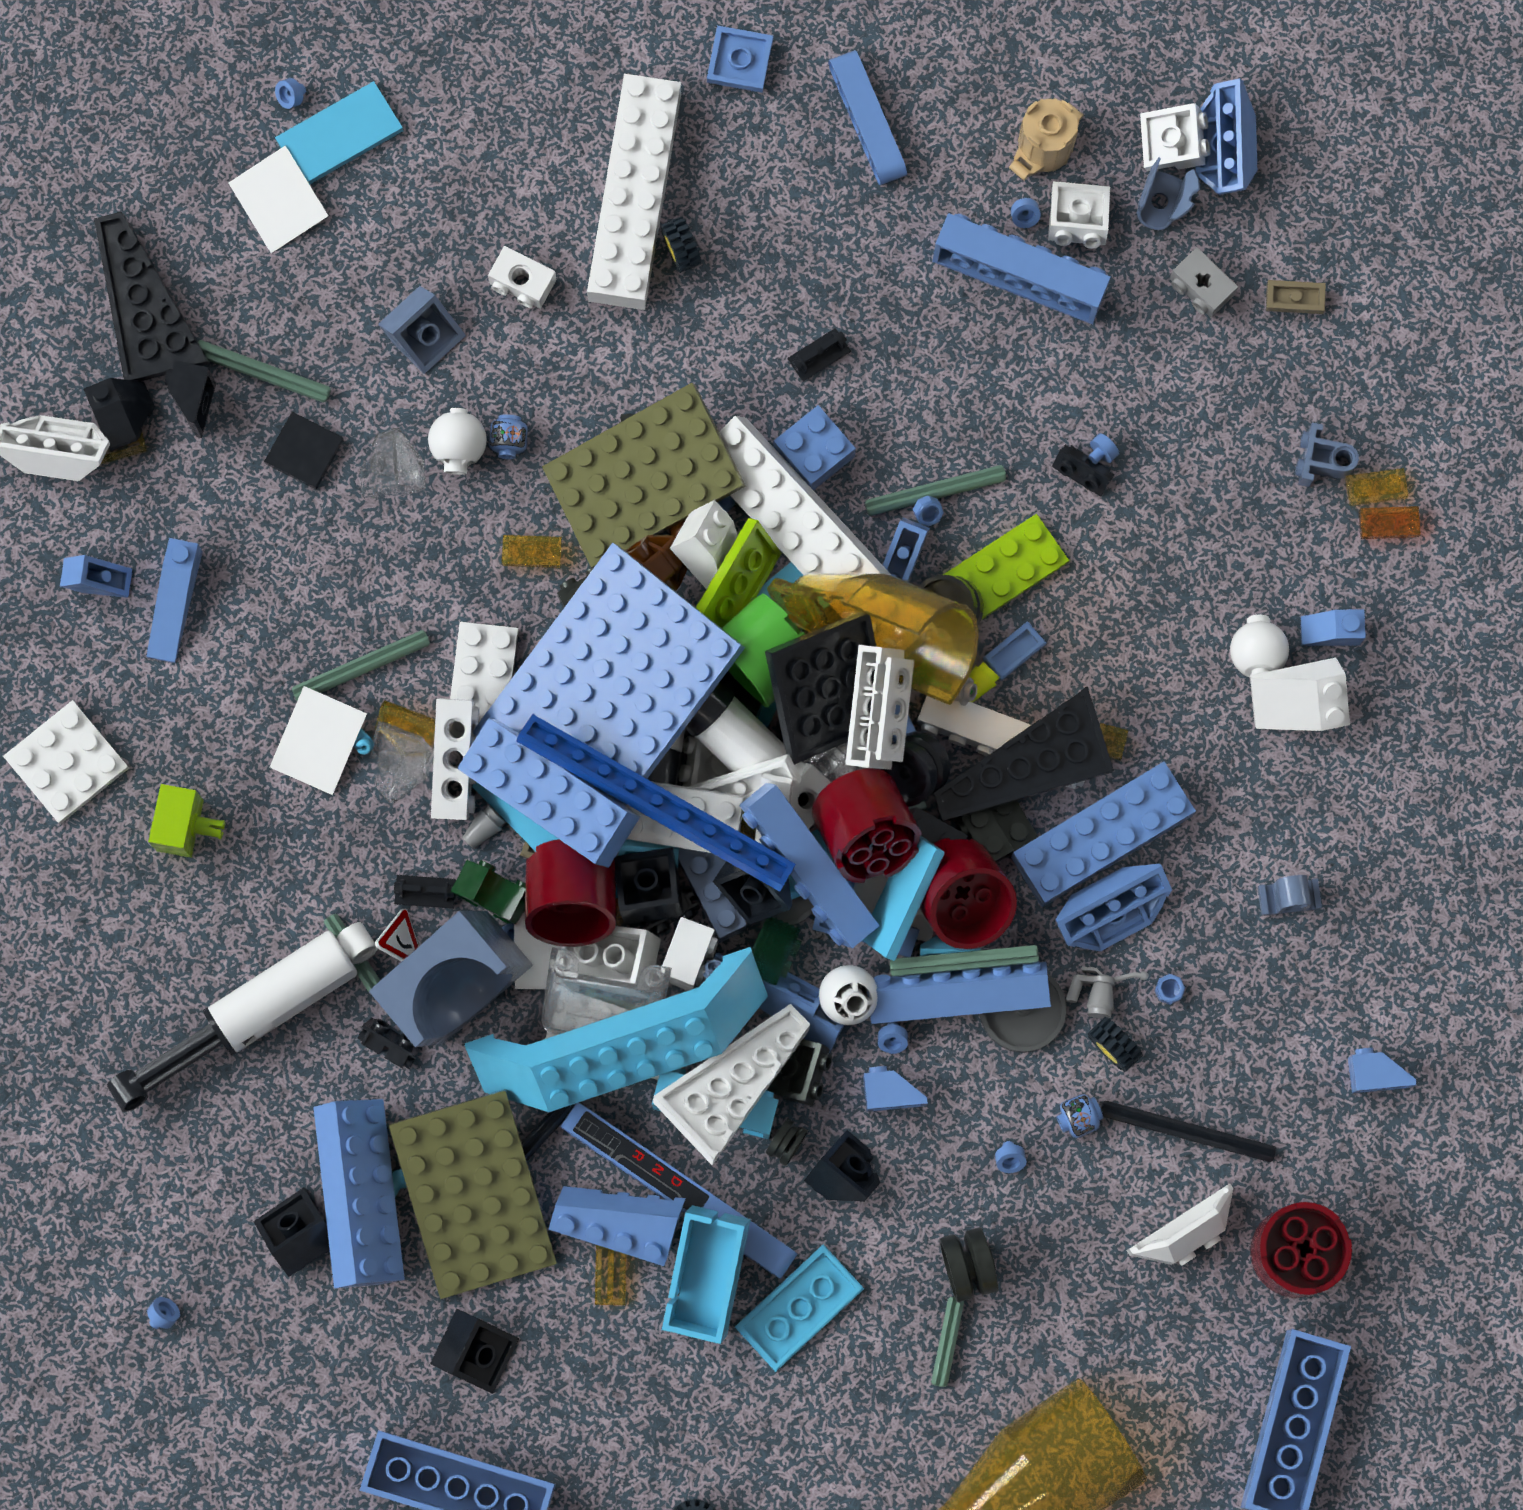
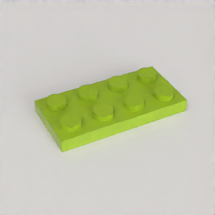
M1036 513L943 575L961 576L973 582L983 599L982 619H984L1068 564L1069 559Z
M748 518L717 573L710 581L707 590L696 605L700 612L720 628L726 625L757 597L782 554L758 520Z

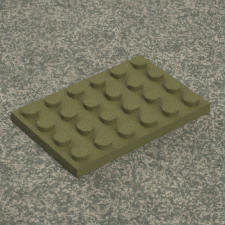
M694 383L686 385L542 466L591 567L598 563L612 543L617 544L626 551L647 535H659L686 520L688 515L695 509L713 500L719 502L746 487Z
M505 1089L389 1124L440 1299L557 1264Z

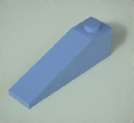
M903 517L898 524L883 566L906 590L930 528Z
M169 538L161 571L147 658L176 663L203 552L197 543Z

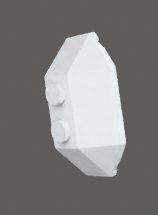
M40 415L21 419L12 424L9 422L0 424V456L27 474L80 481L100 466L110 446L109 440L95 423Z
M1226 1185L1126 1251L1130 1256L1172 1265L1176 1262H1179L1181 1266L1196 1257L1194 1250L1202 1245L1207 1250L1222 1240L1219 1234L1226 1229L1233 1193L1232 1185Z

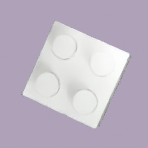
M680 917L660 970V980L688 991L695 989L696 986L700 987L705 981L703 973H705L704 965L706 959H713L718 946V939L715 938V929Z

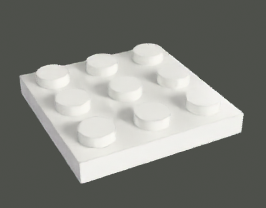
M73 700L3 756L59 824L63 823L129 769Z

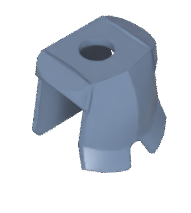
M1160 157L1157 158L1150 169L1136 212L1139 222L1154 230L1167 229L1175 220L1186 215L1195 205V203L1191 202L1192 196L1200 190L1199 177L1194 169L1187 172L1183 180L1171 174L1157 171L1161 160ZM1157 194L1164 195L1167 198L1168 205L1164 209L1155 208L1151 202L1153 196Z

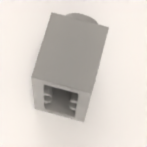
M1197 247L1173 269L1170 276L1173 288L1181 295L1186 294L1193 301V307L1200 314L1204 315L1206 313L1210 318L1235 295L1238 286ZM1205 282L1207 284V286H1197V283L1201 284Z

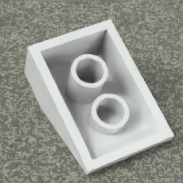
M713 500L695 509L688 515L670 547L706 590L738 537L734 521L716 500Z
M1336 658L1250 675L1256 729L1323 731L1350 725L1346 674Z
M615 926L611 935L597 943L577 947L561 946L554 977L620 993L649 996L661 939L648 930Z

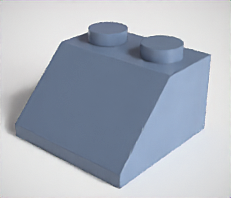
M421 286L414 290L378 324L391 342L423 374L466 336L438 298Z

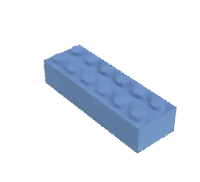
M948 213L935 243L932 261L1092 325L1110 280V276L1106 275V272L1098 267L1092 266L1087 268L1080 265L1072 257H1059L1052 254V251L1044 246H1031L1016 235H1003L998 233V230L993 226L987 224L980 226L971 222L970 218L962 214L952 215Z
M488 718L457 769L594 864L609 868L640 816L601 789L516 742L519 733L502 722Z
M1162 762L1014 851L1011 859L1041 907H1044L1190 819L1196 810L1166 763Z
M383 1099L334 1101L313 1107L334 1289L382 1285L405 1280Z
M1294 1329L1286 1331L1240 1508L1245 1510H1309L1351 1346Z
M378 1430L360 1491L422 1510H548L556 1484Z

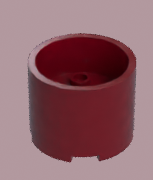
M867 768L844 774L828 784L814 801L812 807L813 821L839 872L845 879L851 882L865 883L866 879L883 874L885 878L891 877L904 869L919 852L917 845L922 835L921 830L890 774L883 770Z
M945 838L933 843L943 850L945 854L920 905V911L936 935L949 946L959 949H975L990 944L1007 930L1015 916L1017 897L1013 885L987 849L976 840H951L950 838Z
M560 839L548 841L537 846L536 852L530 858H526L525 927L530 935L547 944L577 947L597 943L612 934L616 926L615 860L612 861L609 868L594 864Z
M1311 1202L1294 1203L1268 1215L1255 1230L1250 1248L1251 1262L1261 1282L1273 1292L1291 1298L1315 1295L1328 1290L1338 1283L1348 1270L1352 1257L1351 1239L1344 1224L1339 1219L1340 1217L1327 1207ZM1305 1242V1248L1310 1250V1253L1301 1257L1300 1250L1296 1249V1246Z

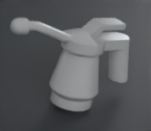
M1082 966V972L1096 973L1097 976L1074 975L1065 1000L1069 1003H1077L1083 984H1093L1086 1005L1088 1009L1087 1015L1098 1019H1103L1104 1017L1111 1018L1112 1011L1114 1010L1112 987L1115 986V982L1134 977L1140 978V980H1147L1149 974L1141 971V973L1133 972L1111 977L1102 974L1097 968Z

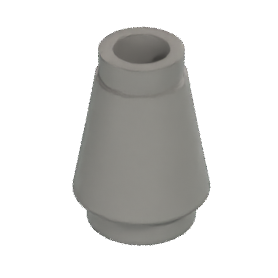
M488 805L484 810L481 808L462 838L469 846L475 849L478 845H481L502 830L501 826L506 821Z

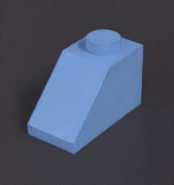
M87 555L64 558L60 587L87 594L129 597L132 569Z
M1364 609L1331 610L1300 617L1302 646L1361 645L1366 638Z
M1373 1048L1356 1049L1355 1055L1348 1057L1352 1093L1405 1089L1416 1086V1079L1383 1052L1374 1053Z
M887 1066L869 1068V1073H864L863 1075L867 1112L922 1107L928 1104L925 1095L894 1070L887 1071Z

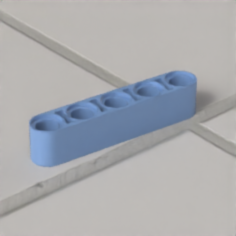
M854 50L828 60L831 74L878 184L881 186L907 176L904 160L857 51Z

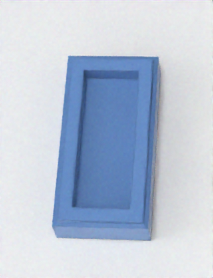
M1027 621L985 655L982 660L1000 677V681H1003L1043 648L1046 642Z

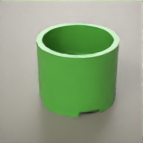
M762 593L746 605L722 629L745 647L728 672L755 700L763 706L769 707L775 701L765 651L805 635V633L798 629L788 618L789 615L775 601Z

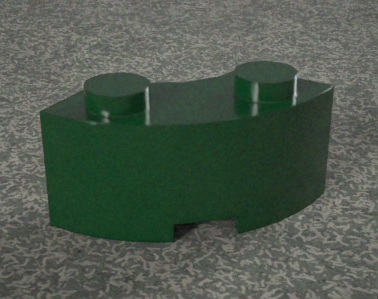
M467 860L451 892L475 907L479 905L493 913L494 917L508 924L516 925L525 912L526 883L519 880L513 883L495 873L496 868L485 861L480 860L479 864Z

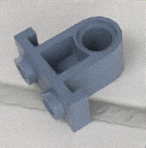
M1312 423L1308 431L1303 430L1300 448H1304L1303 459L1298 458L1295 475L1300 476L1298 485L1310 487L1314 480V474L1333 478L1348 477L1354 471L1359 461L1357 450L1352 445L1318 438L1323 430V425ZM1335 457H1345L1349 465L1346 467L1337 464Z
M1294 875L1279 878L1272 885L1264 884L1258 886L1261 916L1319 910L1322 908L1318 878L1308 880L1307 875Z

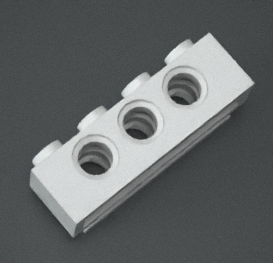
M859 645L845 765L891 769L892 761L903 762L914 660L904 659L905 650ZM875 669L874 682L872 684L871 675L873 670ZM899 675H903L902 685L898 684ZM871 700V709L869 714L868 703ZM896 705H900L899 715L895 714ZM868 730L867 744H866V743H865V740H864V736H865L866 731ZM893 735L897 736L895 745L892 744Z
M436 699L431 818L469 819V813L474 814L475 796H471L472 784H476V781L458 770V767L453 766L449 760L452 751L460 752L464 758L477 737L472 734L475 724H479V707L474 706L475 700ZM454 721H459L464 725L465 733L462 737H455L452 734L451 724ZM454 780L461 784L462 793L460 796H453L449 793L448 784L450 781Z

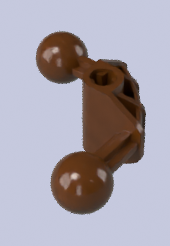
M685 520L670 528V535H647L626 550L629 555L674 591L680 587L688 568L674 554L670 547Z

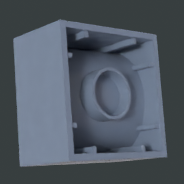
M458 911L370 989L369 992L415 1047L444 1044L529 970L533 964L488 911Z

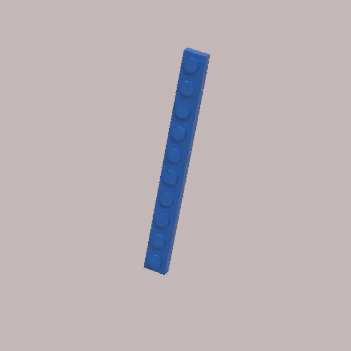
M534 714L531 715L517 737L516 742L779 892L796 865Z

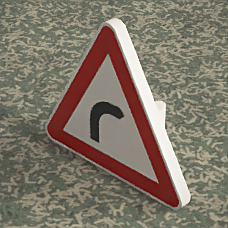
M406 909L398 912L375 942L377 949L401 962L419 947L409 913Z

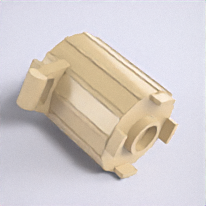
M1054 98L1035 101L1028 107L1022 120L1018 138V150L1009 169L1025 181L1029 176H1033L1038 172H1054L1063 165H1066L1073 152L1079 122L1084 115L1064 100L1060 101Z

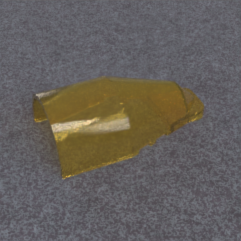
M806 574L799 577L794 583L775 578L767 588L770 598L789 615L788 618L796 626L808 632L815 631L860 611L870 615L876 647L905 650L904 659L914 660L911 689L951 705L969 678L977 655L979 631L976 616L966 604L888 574ZM899 675V684L901 685L903 684V675Z
M1077 1378L1002 1428L945 1504L937 1510H1105L1147 1482V1477L1134 1452L1108 1412L1089 1387L1081 1379Z

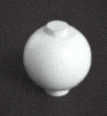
M451 408L450 413H444L439 416L429 430L428 444L430 451L437 461L444 464V473L467 474L468 466L476 463L486 448L487 438L485 429L474 415L468 414L467 409Z
M1253 615L1247 618V624L1240 627L1234 634L1230 644V655L1238 671L1250 677V675L1282 669L1289 656V644L1284 632L1275 624L1270 623L1268 616Z
M854 965L837 967L824 977L820 985V1005L824 1013L831 1020L839 1024H859L868 1019L876 1008L877 985L871 974L863 968Z

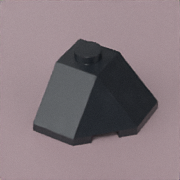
M108 378L83 389L103 435L110 442V452L138 441L147 416L150 417L155 408L144 382Z
M848 1130L826 1152L804 1180L826 1200L865 1202L880 1184L878 1174L873 1173L870 1164L873 1159L870 1149Z

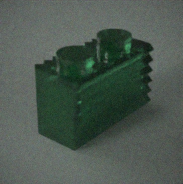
M777 917L766 918L752 948L762 980L773 985H777L780 977L786 979L793 963L788 959L790 956L796 958L802 941L797 939L801 929L793 924L789 925L788 922L784 923L783 920H778Z

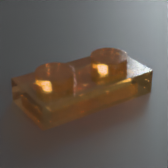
M1419 506L1360 508L1359 510L1361 539L1413 538L1421 535Z

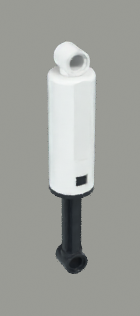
M361 922L346 927L338 934L337 938L331 931H326L204 1009L203 1013L210 1023L209 1025L136 1072L133 1070L123 1071L108 1082L107 1087L121 1111L129 1112L138 1108L147 1100V1092L222 1044L230 1055L233 1056L357 975V970L353 964H359L368 960L378 950L374 940Z

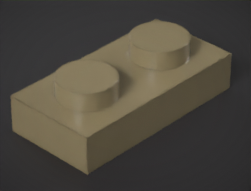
M1268 280L1266 285V311L1323 314L1325 312L1326 283Z

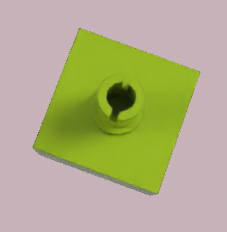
M161 784L148 842L157 852L192 858L196 835L200 834L222 839L224 834L222 830H225V820L200 817L204 800L196 790Z

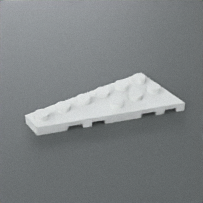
M791 1004L734 1041L722 1054L709 1058L654 1095L653 1103L706 1160L713 1165L809 1031L810 1023Z

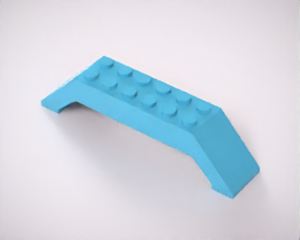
M751 947L722 956L723 961L698 988L529 1045L495 1039L493 1034L465 1043L466 1051L483 1091L491 1094L505 1089L508 1100L546 1112H552L722 1054L768 997Z

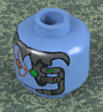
M506 414L498 416V419L494 420L490 425L489 447L492 451L498 453L499 458L515 459L516 454L523 453L526 450L528 426L521 421L519 416Z
M1080 1094L1062 1102L1060 1105L1061 1114L1056 1116L1062 1132L1069 1131L1075 1138L1098 1130L1100 1120L1103 1119V1114L1095 1097L1089 1098L1086 1094Z

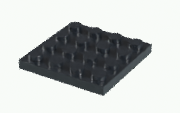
M860 611L765 651L786 754L790 755L794 765L848 742L859 645L876 647L869 612ZM875 669L873 670L871 675L872 684L874 682ZM871 700L868 703L869 714L871 709Z

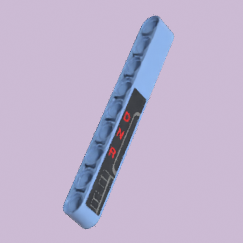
M581 1103L575 1104L560 1127L664 1200H674L675 1197L686 1198L682 1209L684 1214L693 1205L719 1211L718 1218L724 1213L746 1218ZM750 1221L744 1255L781 1279L798 1254Z

